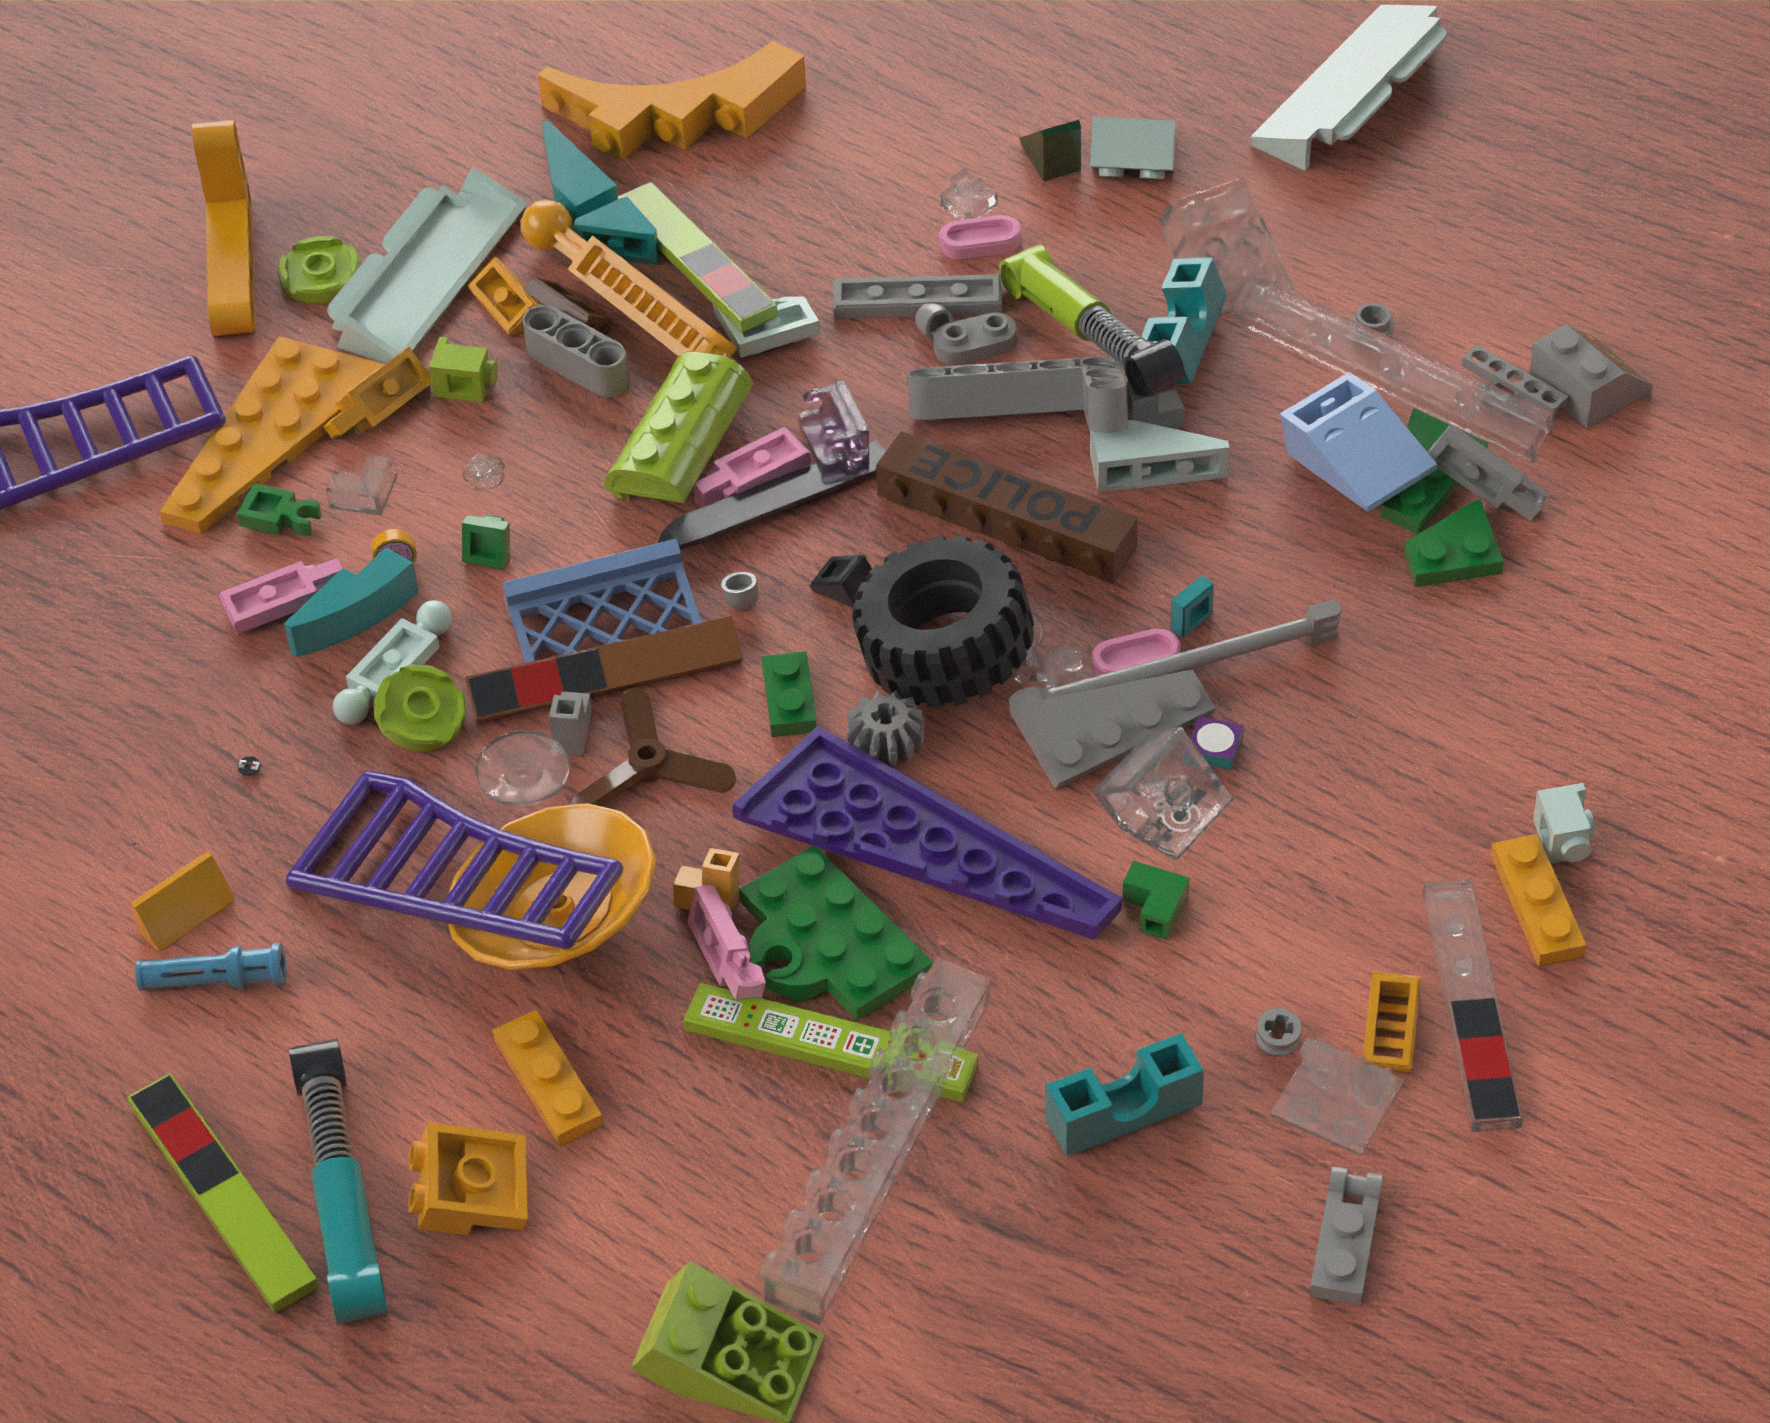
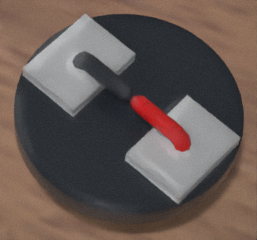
M253 756L244 757L237 764L239 773L245 776L257 773L261 767L260 761Z

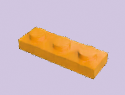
M1538 834L1492 843L1490 856L1538 967L1585 957L1586 942Z
M537 1010L492 1030L495 1043L559 1147L604 1126L601 1112Z

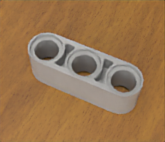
M548 305L534 306L525 312L522 321L528 355L533 360L597 395L615 397L626 391L629 386L626 351L619 342Z

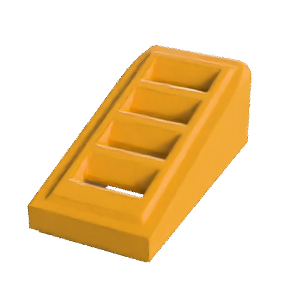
M1372 971L1362 1068L1412 1073L1421 993V976ZM1381 996L1409 999L1408 1005L1380 1003ZM1378 1014L1407 1016V1022L1378 1019ZM1376 1031L1405 1032V1039L1377 1037ZM1374 1048L1404 1049L1403 1058L1374 1055Z

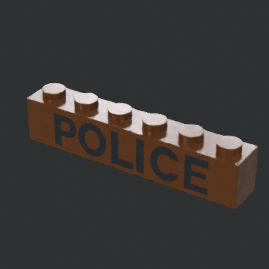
M900 431L876 464L877 495L891 502L900 503L925 512L931 517H938L957 524L969 531L978 532L1000 540L1009 546L1018 547L1040 555L1049 561L1058 562L1083 571L1089 576L1099 577L1114 583L1137 548L1138 517Z

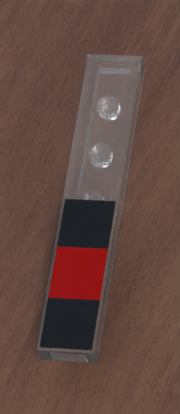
M1472 879L1424 883L1423 897L1471 1132L1521 1128L1523 1117Z

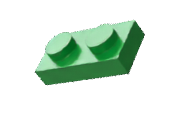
M807 651L761 656L771 737L811 733L817 727Z

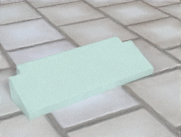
M1381 5L1251 136L1250 146L1305 171L1310 166L1311 141L1314 138L1331 146L1337 139H1350L1391 97L1392 87L1390 85L1393 82L1400 83L1408 80L1446 40L1447 32L1443 27H1440L1441 17H1436L1437 6Z
M474 166L469 171L458 195L444 185L439 191L433 188H424L384 236L382 245L388 252L387 255L383 257L376 253L370 254L330 302L327 313L330 318L335 320L332 329L342 332L337 348L384 364L407 347L414 351L525 211L528 203Z

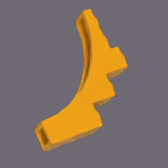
M775 41L770 42L751 57L724 70L696 79L669 84L632 86L600 83L574 77L549 66L538 74L541 105L549 111L556 112L577 123L579 126L589 129L593 146L622 161L652 135H656L662 140L685 150L715 123L725 130L732 131L747 139L806 87L804 55Z

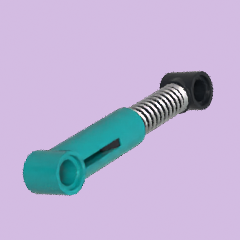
M338 1038L288 1048L297 1095L303 1096L305 1112L307 1114L306 1119L308 1121L315 1163L311 1179L328 1268V1286L336 1323L341 1324L387 1314L388 1307L381 1272L377 1262L362 1168L352 1155V1143L347 1126L348 1121L346 1119L344 1099L342 1098L343 1092L341 1091L344 1086H347Z

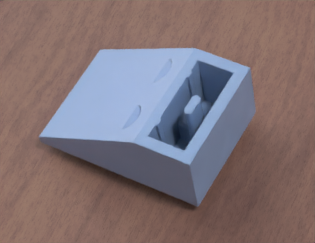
M1350 372L1280 413L1288 455L1367 512L1438 469L1437 463L1379 393Z

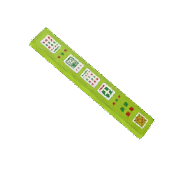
M699 983L683 1019L684 1030L962 1103H964L978 1066L977 1053L763 998L749 997L735 1000L730 990L704 983Z

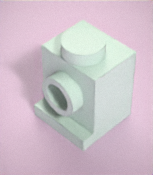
M1584 783L1537 791L1533 822L1551 864L1566 861L1578 862L1587 858L1592 852L1589 840L1595 836V822L1592 812L1589 809L1584 810L1583 808L1586 794Z

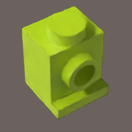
M439 337L429 365L434 397L484 402L489 386H494L497 381V361L489 360L487 348L449 344L447 337Z

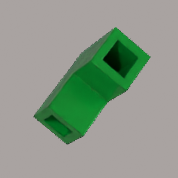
M1133 860L1123 881L1122 898L1125 902L1143 907L1140 913V932L1169 940L1189 897V877Z

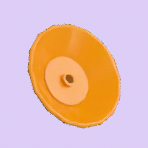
M589 803L548 807L509 822L501 828V830L539 842L616 859L622 863L623 873L570 949L555 948L448 924L452 940L475 961L507 970L553 967L591 952L624 928L650 893L657 860L648 833L624 812ZM484 842L475 847L454 875L449 893L484 845ZM503 850L463 907L482 911L520 855ZM539 862L502 916L521 920L558 866ZM578 871L542 924L562 928L597 875Z

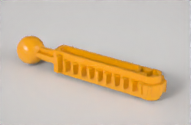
M545 199L534 202L525 210L521 219V234L530 247L543 252L555 250L561 252L572 261L568 268L570 272L677 356L685 352H701L721 355L735 361L731 356L738 348L597 238L592 236L587 242L574 232L572 218L563 204Z

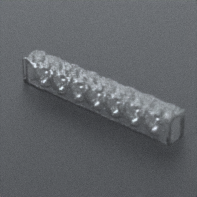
M936 957L928 973L923 971L919 973L911 991L910 998L913 1001L908 1011L906 1012L901 1009L892 1024L890 1037L893 1039L887 1050L880 1048L873 1058L869 1069V1076L872 1078L866 1089L859 1087L851 1099L847 1112L848 1116L851 1117L844 1129L837 1127L829 1140L826 1149V1155L829 1157L822 1170L817 1167L814 1168L809 1176L804 1190V1196L807 1198L800 1210L793 1208L789 1213L782 1230V1237L785 1238L778 1252L770 1250L762 1264L759 1278L764 1280V1301L814 1323L821 1324L939 1100L947 1080L989 1004L990 978ZM938 1014L947 1018L937 1020L929 1016ZM912 1053H921L924 1054L926 1057L917 1059L912 1058L908 1055ZM891 1092H900L905 1094L906 1096L901 1098H893L888 1096L887 1094ZM877 1131L883 1133L885 1136L880 1138H872L865 1134L868 1132ZM850 1171H856L862 1173L864 1176L853 1179L848 1178L843 1174ZM827 1212H837L842 1217L830 1220L821 1215ZM805 1253H814L821 1258L815 1261H805L799 1258V1256Z

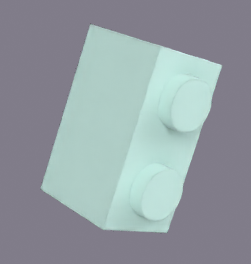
M1093 117L1090 167L1099 169V176L1123 177L1124 170H1140V178L1164 179L1165 172H1174L1177 138L1176 121Z

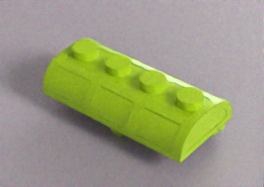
M685 352L679 355L661 388L652 399L649 408L629 437L623 451L604 479L605 490L612 492L616 498L627 500L630 499V495L684 503L753 386L749 373L739 363L721 355L701 352Z

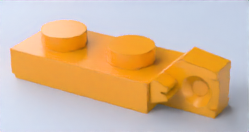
M410 347L405 348L342 395V399L335 403L341 413L323 425L324 429L333 440L352 427L358 435L365 430H370L431 384L430 374Z

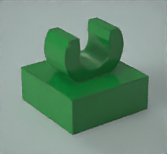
M488 514L484 518L467 515L462 522V562L504 569L510 561V522L504 521V517Z

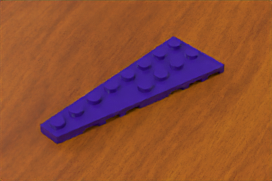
M819 726L732 804V817L741 822L1091 939H1095L1122 911L1123 898Z

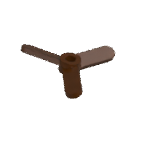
M629 688L624 691L621 698V707L630 744L629 759L576 794L572 799V805L589 803L603 806L639 780L651 782L659 778L724 793L734 787L736 774L728 764L665 749L663 744L658 741L649 696L641 689Z

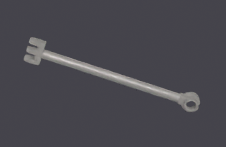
M1325 601L1308 606L1306 618L1052 689H1048V686L1043 688L1027 687L1015 692L1009 698L1008 705L1011 710L1012 706L1177 673L1306 636L1310 645L1332 640L1338 634L1342 607L1338 601Z

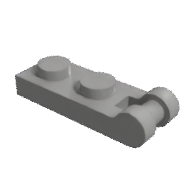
M1332 1166L1309 1296L1361 1305L1383 1175L1368 1172L1367 1177L1347 1174V1168ZM1344 1194L1364 1197L1362 1205L1343 1202Z

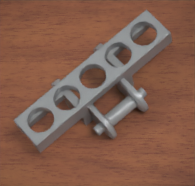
M1475 345L1462 357V367L1490 382L1489 387L1481 392V404L1486 406L1491 402L1504 409L1503 417L1505 418L1516 414L1518 410L1524 412L1529 406L1554 418L1560 407L1565 408L1567 406V395L1479 345ZM1472 357L1478 359V360L1481 361L1482 363H1479V362L1474 361V360L1472 359ZM1490 367L1497 370V372L1490 370ZM1512 375L1520 376L1523 380L1521 382L1514 383L1509 381L1507 378H1511ZM1503 386L1516 392V395L1509 401L1498 396ZM1543 397L1550 400L1553 403H1548L1544 401Z

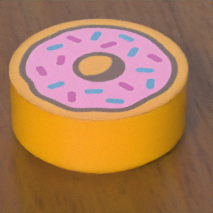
M399 529L383 531L371 543L372 560L385 548L412 561L413 564L416 560L415 540L406 531Z

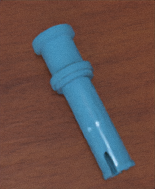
M279 942L273 943L271 948L243 950L242 946H232L231 949L227 950L226 954L147 961L138 960L135 969L136 983L139 991L153 988L229 983L230 987L244 989L248 983L273 981L276 986H283L286 984L287 979L286 953L283 944Z

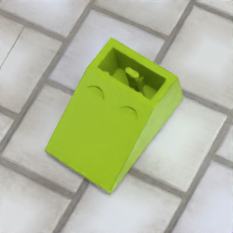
M689 1261L667 1282L630 1369L675 1394L777 1423H790L824 1335Z

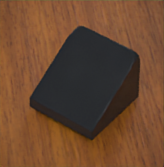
M864 555L831 556L809 586L816 593L853 607L857 591L862 582L868 583L866 577L872 570V567Z

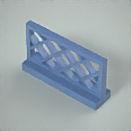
M676 539L502 583L506 611L509 620L512 621L524 663L535 661L543 647L560 655L575 652L586 636L604 644L623 641L621 638L630 624L650 634L667 631L664 627L673 613L689 620L691 625L702 623L681 562V552ZM676 579L679 587L672 600L652 592L657 583ZM625 591L637 596L629 611L608 603L614 594ZM682 599L684 601L685 607L680 605ZM645 601L665 609L656 624L636 616ZM583 602L594 607L584 623L565 614L571 605ZM602 612L622 620L613 635L593 627ZM541 614L550 618V621L542 633L539 634L524 627L521 618ZM559 623L578 631L569 647L549 638ZM528 640L534 642L532 648L530 647Z

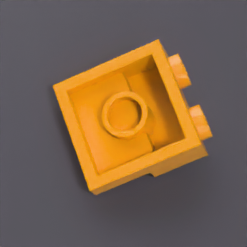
M432 1122L427 1123L420 1140L412 1142L408 1157L409 1171L418 1172V1183L412 1184L408 1200L409 1213L418 1214V1229L468 1235L473 1225L522 1231L528 1220L526 1135Z

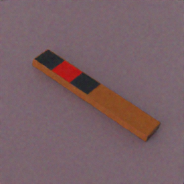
M732 616L470 675L465 677L477 724L551 707L554 695H561L562 692L589 693L591 697L741 663L743 657Z

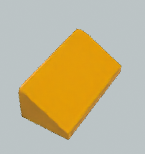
M494 257L467 286L511 337L524 331L522 320L525 312L534 306L543 305L525 291L527 286L497 257Z
M207 851L131 902V907L139 933L156 950L161 951L234 901V896L213 855Z

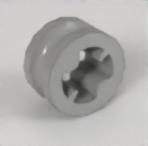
M1274 1008L1260 1016L1257 1022L1256 1042L1261 1050L1272 1056H1285L1297 1049L1300 1043L1301 1023L1293 1012L1284 1008ZM1276 1026L1286 1028L1282 1039L1272 1038V1032H1274Z

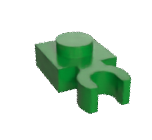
M255 483L236 514L238 524L241 527L280 535L284 526L291 527L296 534L301 536H311L313 533L311 521L306 518L320 519L322 516L320 505L316 501L301 500L296 502L295 494L292 491Z

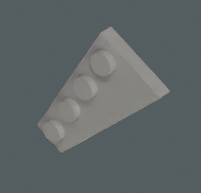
M1192 669L1012 706L1009 713L1054 789L1057 790L1196 723L1198 716H1211L1216 706Z

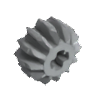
M878 689L873 699L860 696L859 703L857 704L858 707L850 708V713L847 717V741L879 761H888L893 768L898 758L911 761L914 750L921 749L924 741L923 729H925L922 710L917 709L913 697L901 700L897 690L890 696H883Z

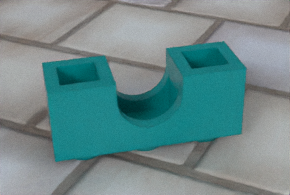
M1213 258L1173 259L1161 288L1167 302L1168 317L1148 318L1141 335L1145 340L1154 344L1164 339L1169 340L1178 350L1184 365V376L1170 385L1192 383L1226 300L1227 292Z
M1179 1033L1137 1049L1136 1062L1132 1069L1123 1077L1113 1082L1100 1084L1090 1067L1046 1084L1045 1119L1066 1157L1202 1105L1204 1069L1183 1034Z

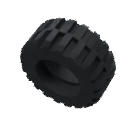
M955 535V538L952 540H946L944 536L931 537L930 542L920 544L918 540L908 544L907 549L900 553H897L895 550L885 557L884 564L881 567L875 565L866 577L868 583L862 582L852 607L853 627L870 676L889 695L897 690L902 699L913 697L914 703L917 706L921 702H926L929 707H943L944 703L954 702L955 706L968 703L967 699L979 695L982 698L990 694L994 685L997 683L1003 685L1012 677L1013 668H1020L1027 657V651L1032 646L1034 638L1032 629L1034 627L1033 616L1017 566L1012 564L1011 558L997 548L994 549L993 545L979 539L973 543L972 539L967 536ZM956 612L969 613L961 620L946 627L932 630L918 629L929 620L941 615Z

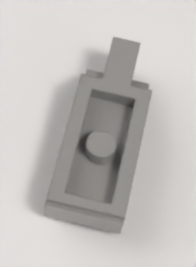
M1450 424L1428 452L1441 471L1496 509L1500 505L1513 508L1531 521L1541 510L1548 497V494L1526 475L1453 424Z

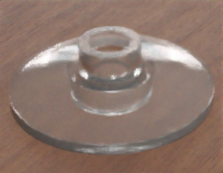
M531 730L510 732L496 738L483 749L476 763L477 781L482 791L491 799L510 806H528L545 801L562 788L569 774L568 755L561 743L548 734Z

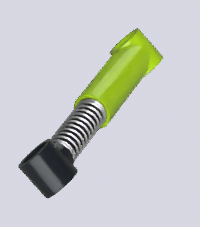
M1038 244L1000 261L999 274H1001L1002 283L1013 298L1027 297L1081 340L1091 341L1124 366L1126 377L1138 395L1146 396L1183 378L1184 365L1176 347L1169 340L1164 339L1154 344L1134 332L1114 317L1105 303L1055 267L1050 254L1043 246Z

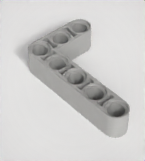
M1100 356L914 369L907 373L909 415L914 419L933 420L1083 410L1088 428L1092 431L1117 432L1128 427L1127 383L1120 363L1112 357Z

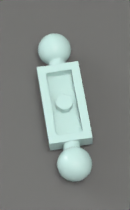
M437 600L424 603L418 609L416 625L401 618L346 676L349 689L339 692L333 701V712L340 722L347 725H355L362 722L369 712V700L374 701L379 686L385 677L389 674L391 676L393 673L398 672L401 667L410 664L424 665L440 648L438 636L448 631L452 624V613L446 604Z

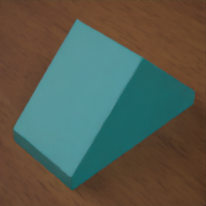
M627 196L575 220V232L587 242L594 236L626 261L658 265L660 259L656 228Z

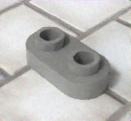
M989 313L945 324L934 333V354L940 361L950 365H959L1004 354L1010 351L1016 344V323L1008 315Z

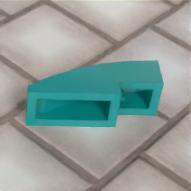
M385 548L357 575L342 568L284 623L290 653L299 657L325 649L354 637L397 611L419 592L413 562Z

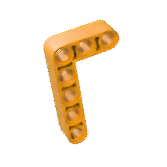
M233 119L192 124L194 152L206 202L207 308L211 334L214 337L255 332L252 202L236 123Z

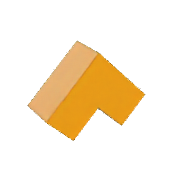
M710 848L702 869L681 866L673 883V907L690 910L695 887L714 884L722 902L728 904L732 915L739 900V853Z

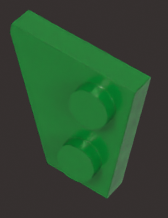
M1474 500L1404 543L1403 555L1414 587L1502 574L1504 561L1481 500Z

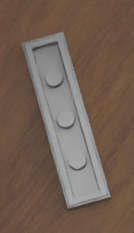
M1001 274L833 279L834 319L915 317L919 308L928 303L943 306L951 312L952 316L1002 313Z

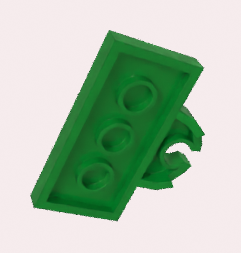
M811 846L739 888V902L761 923L755 929L749 942V961L761 966L762 972L764 967L774 960L785 961L789 964L782 969L771 970L765 976V989L775 994L790 997L791 1004L811 1000L827 990L856 1020H859L933 975L934 962L816 846Z

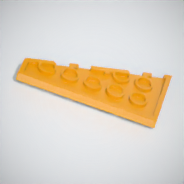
M279 336L226 413L225 424L215 429L159 511L162 523L199 534L205 532L239 504L238 497L252 487L254 483L263 485L272 478L270 471L283 461L289 464L324 436L327 431L323 425L341 413L335 403L342 399V395L384 364Z

